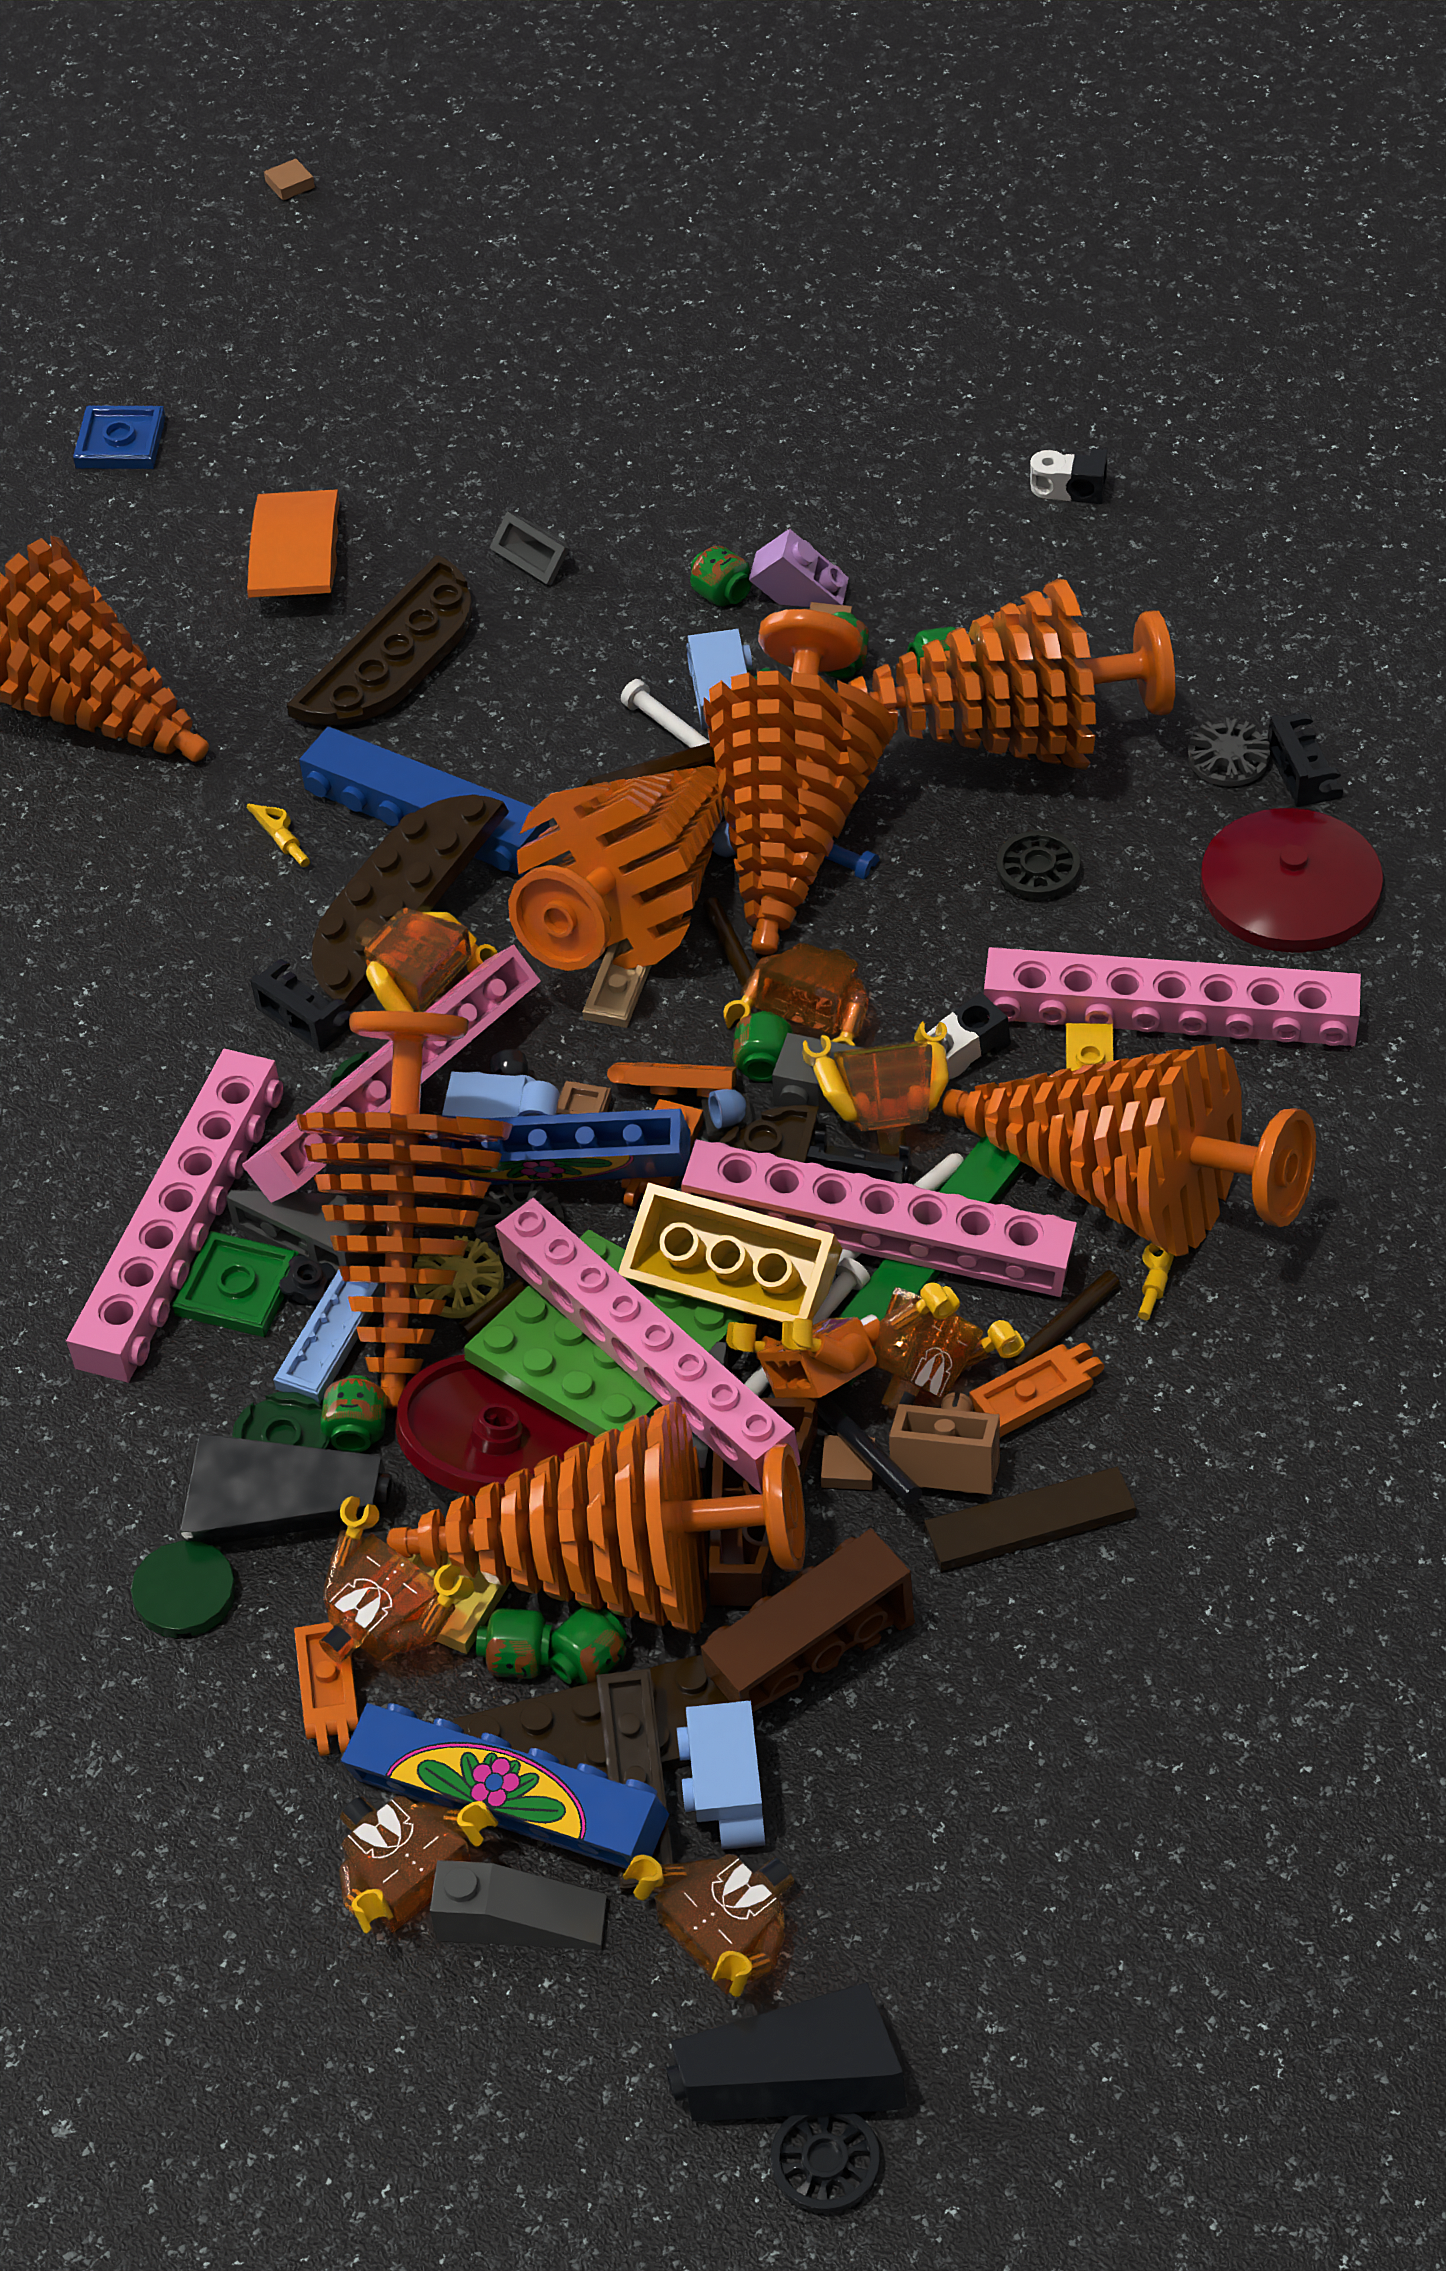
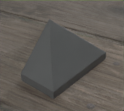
M508 511L489 547L547 585H552L569 551V547L563 537Z

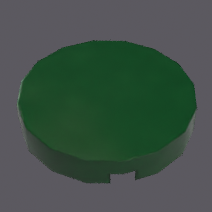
M276 1392L265 1396L266 1400L259 1402L255 1406L254 1402L243 1409L233 1426L232 1438L332 1450L330 1438L323 1434L320 1429L322 1407L313 1398L297 1392Z
M182 1540L163 1545L146 1556L134 1572L130 1590L137 1616L145 1626L164 1637L178 1638L177 1634L191 1633V1636L205 1633L220 1623L233 1606L235 1581L230 1562L218 1549L204 1542Z

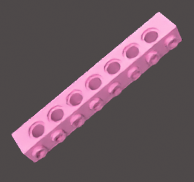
M514 944L485 960L424 1011L426 1013L464 1017L468 1019V1031L463 1038L458 1040L424 1042L421 1084L541 982ZM392 1041L387 1042L306 1110L303 1115L312 1112L334 1114V1112L388 1113L391 1103ZM295 1120L243 1163L242 1166L272 1203L298 1190L327 1165L308 1161L304 1145L353 1143L359 1137L346 1138L306 1133L299 1130L297 1120Z
M989 947L984 995L1008 1017V1022L1019 1021L1045 1023L1048 1025H1066V1023L1113 1024L1114 1029L1139 1030L1142 1032L1154 1031L1187 1035L1222 1036L1236 1039L1249 1038L1281 1042L1317 1043L1330 1046H1355L1360 1017L1361 974Z
M223 1048L66 1340L75 1369L129 1383L137 1366H142L145 1363L150 1350V1341L156 1329L164 1326L170 1311V1303L177 1289L182 1288L189 1274L193 1258L197 1252H200L215 1216L223 1213L227 1204L226 1196L234 1180L239 1179L243 1175L245 1169L242 1164L247 1161V1155L253 1143H258L261 1140L265 1129V1120L271 1109L277 1108L283 1095V1083L279 1081L275 1060Z
M697 1139L681 1184V1192L835 1234L840 1245L845 1250L1061 1297L1077 1225V1222L1064 1220L1055 1215H1041L1014 1209L1005 1204L995 1205L968 1199L959 1194L940 1193L922 1189L913 1184H899L872 1178L863 1173L853 1174L826 1168L817 1163H803L780 1158L771 1153H757L730 1147L720 1142L711 1143Z
M534 1198L530 1199L495 1225L504 1261L662 1405L672 1401L679 1403L682 1406V1414L686 1413L692 1432L760 1494L763 1493L762 1483L765 1455L773 1445L788 1443L793 1448L798 1466L801 1464L795 1429Z

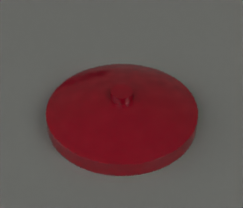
M1298 808L1262 810L1243 816L1225 826L1211 840L1205 851L1200 877V887L1204 903L1214 919L1223 928L1252 945L1273 951L1292 953L1327 949L1341 944L1358 934L1368 925L1377 911L1383 883V873L1379 858L1370 843L1358 831L1332 816Z
M465 1354L440 1360L421 1370L407 1383L398 1401L396 1435L406 1458L416 1469L432 1481L453 1491L475 1497L480 1488L493 1482H498L505 1491L504 1483L508 1477L524 1468H528L535 1477L534 1468L540 1461L553 1455H558L564 1461V1453L569 1448L582 1442H588L590 1446H593L594 1439L596 1438L589 1432L466 1361Z

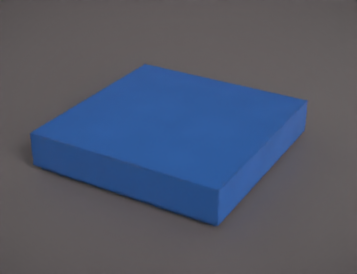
M86 406L73 456L75 468L154 469L166 418L164 406Z

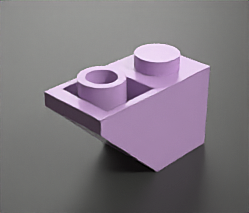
M789 528L756 552L749 581L780 605L810 607L811 602L843 605L849 577L838 566L833 565L817 552L809 542L803 540Z

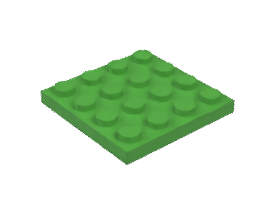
M588 1229L579 1239L618 1272L625 1249ZM627 1280L707 1352L711 1350L716 1342H726L729 1322L744 1323V1316L732 1309ZM531 1285L523 1290L464 1346L466 1361L595 1437L612 1428H617L621 1432L624 1430V1424L643 1414L651 1419L654 1411L663 1406Z

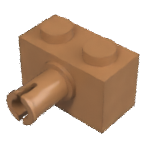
M955 1393L947 1394L943 1398L941 1408L898 1404L889 1435L890 1458L920 1488L927 1487L992 1495L1000 1463L999 1414L973 1412L974 1405L972 1400L960 1393L956 1407H953Z

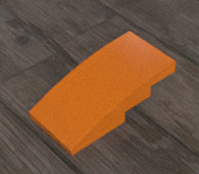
M338 489L258 494L250 540L248 598L331 593L337 567L335 547L338 538L337 515L340 506Z

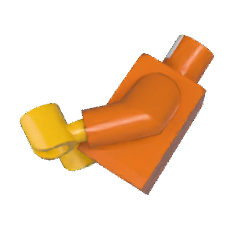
M869 1315L861 1320L858 1317L829 1318L814 1325L813 1320L796 1318L793 1321H782L781 1341L768 1336H764L761 1341H755L757 1325L729 1322L726 1343L731 1349L756 1353V1358L761 1362L775 1398H820L875 1366L877 1358L872 1347L885 1341L886 1336L884 1327L874 1315Z

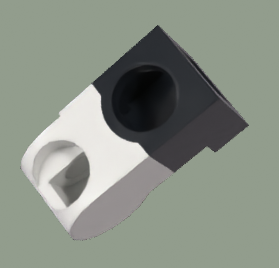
M1091 448L1090 456L1062 455L1053 450L1037 452L1030 460L1031 491L1036 496L1044 499L1102 504L1107 482L1108 449Z
M982 992L940 1021L947 1027V1034L941 1045L944 1046L946 1051L949 1079L959 1076L968 1068L970 1063L991 1049L997 1054L1011 1044L1008 1017ZM937 1026L932 1028L927 1035L936 1037L935 1030Z

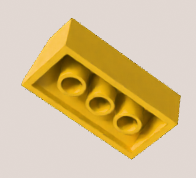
M648 1183L618 1273L627 1280L778 1323H782L784 1320L793 1321L796 1318L812 1320L828 1296L843 1248L835 1234Z

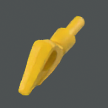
M247 804L246 808L255 816L256 820L274 839L282 852L286 855H292L301 867H307L310 864V859L299 848V840L288 830L291 819L287 812L276 807Z
M1150 1243L1142 1254L1143 1262L1149 1270V1274L1142 1287V1292L1145 1296L1138 1313V1317L1142 1320L1150 1319L1156 1299L1163 1297L1168 1273L1175 1256L1165 1251L1158 1257L1153 1255L1161 1250L1153 1243Z

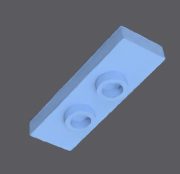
M339 1269L274 1377L275 1389L282 1392H297L313 1398L320 1404L324 1398L325 1390L334 1381L359 1338L356 1327H365L373 1312L351 1311L348 1296L383 1297L385 1293L384 1283L345 1282L342 1280Z

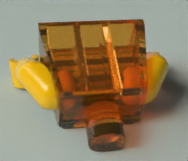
M408 908L399 909L384 926L370 919L364 920L358 927L355 936L356 943L365 947L367 979L386 1011L423 1012L465 965H467L468 972L471 973L483 961L498 953L495 947L489 944L478 946L476 944L477 938L468 931L467 927L463 926L448 912H418Z
M922 1021L915 1033V1041L834 1052V1059L830 1058L831 1040L828 1036L821 1035V1044L824 1051L820 1053L812 1052L808 1048L807 1041L803 1042V1059L808 1065L813 1067L824 1097L843 1120L853 1122L854 1126L861 1131L877 1130L880 1154L899 1153L900 1145L907 1146L905 1125L927 1122L929 1111L936 1108L949 1082L946 1051L944 1046L941 1045L947 1034V1027L942 1022H939L936 1027V1037L927 1035L924 1029L925 1023Z

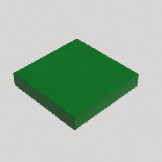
M210 1231L173 1304L175 1316L265 1338L285 1297L280 1290L279 1282L282 1278L287 1277L290 1270L289 1261L294 1256L300 1255L299 1252Z

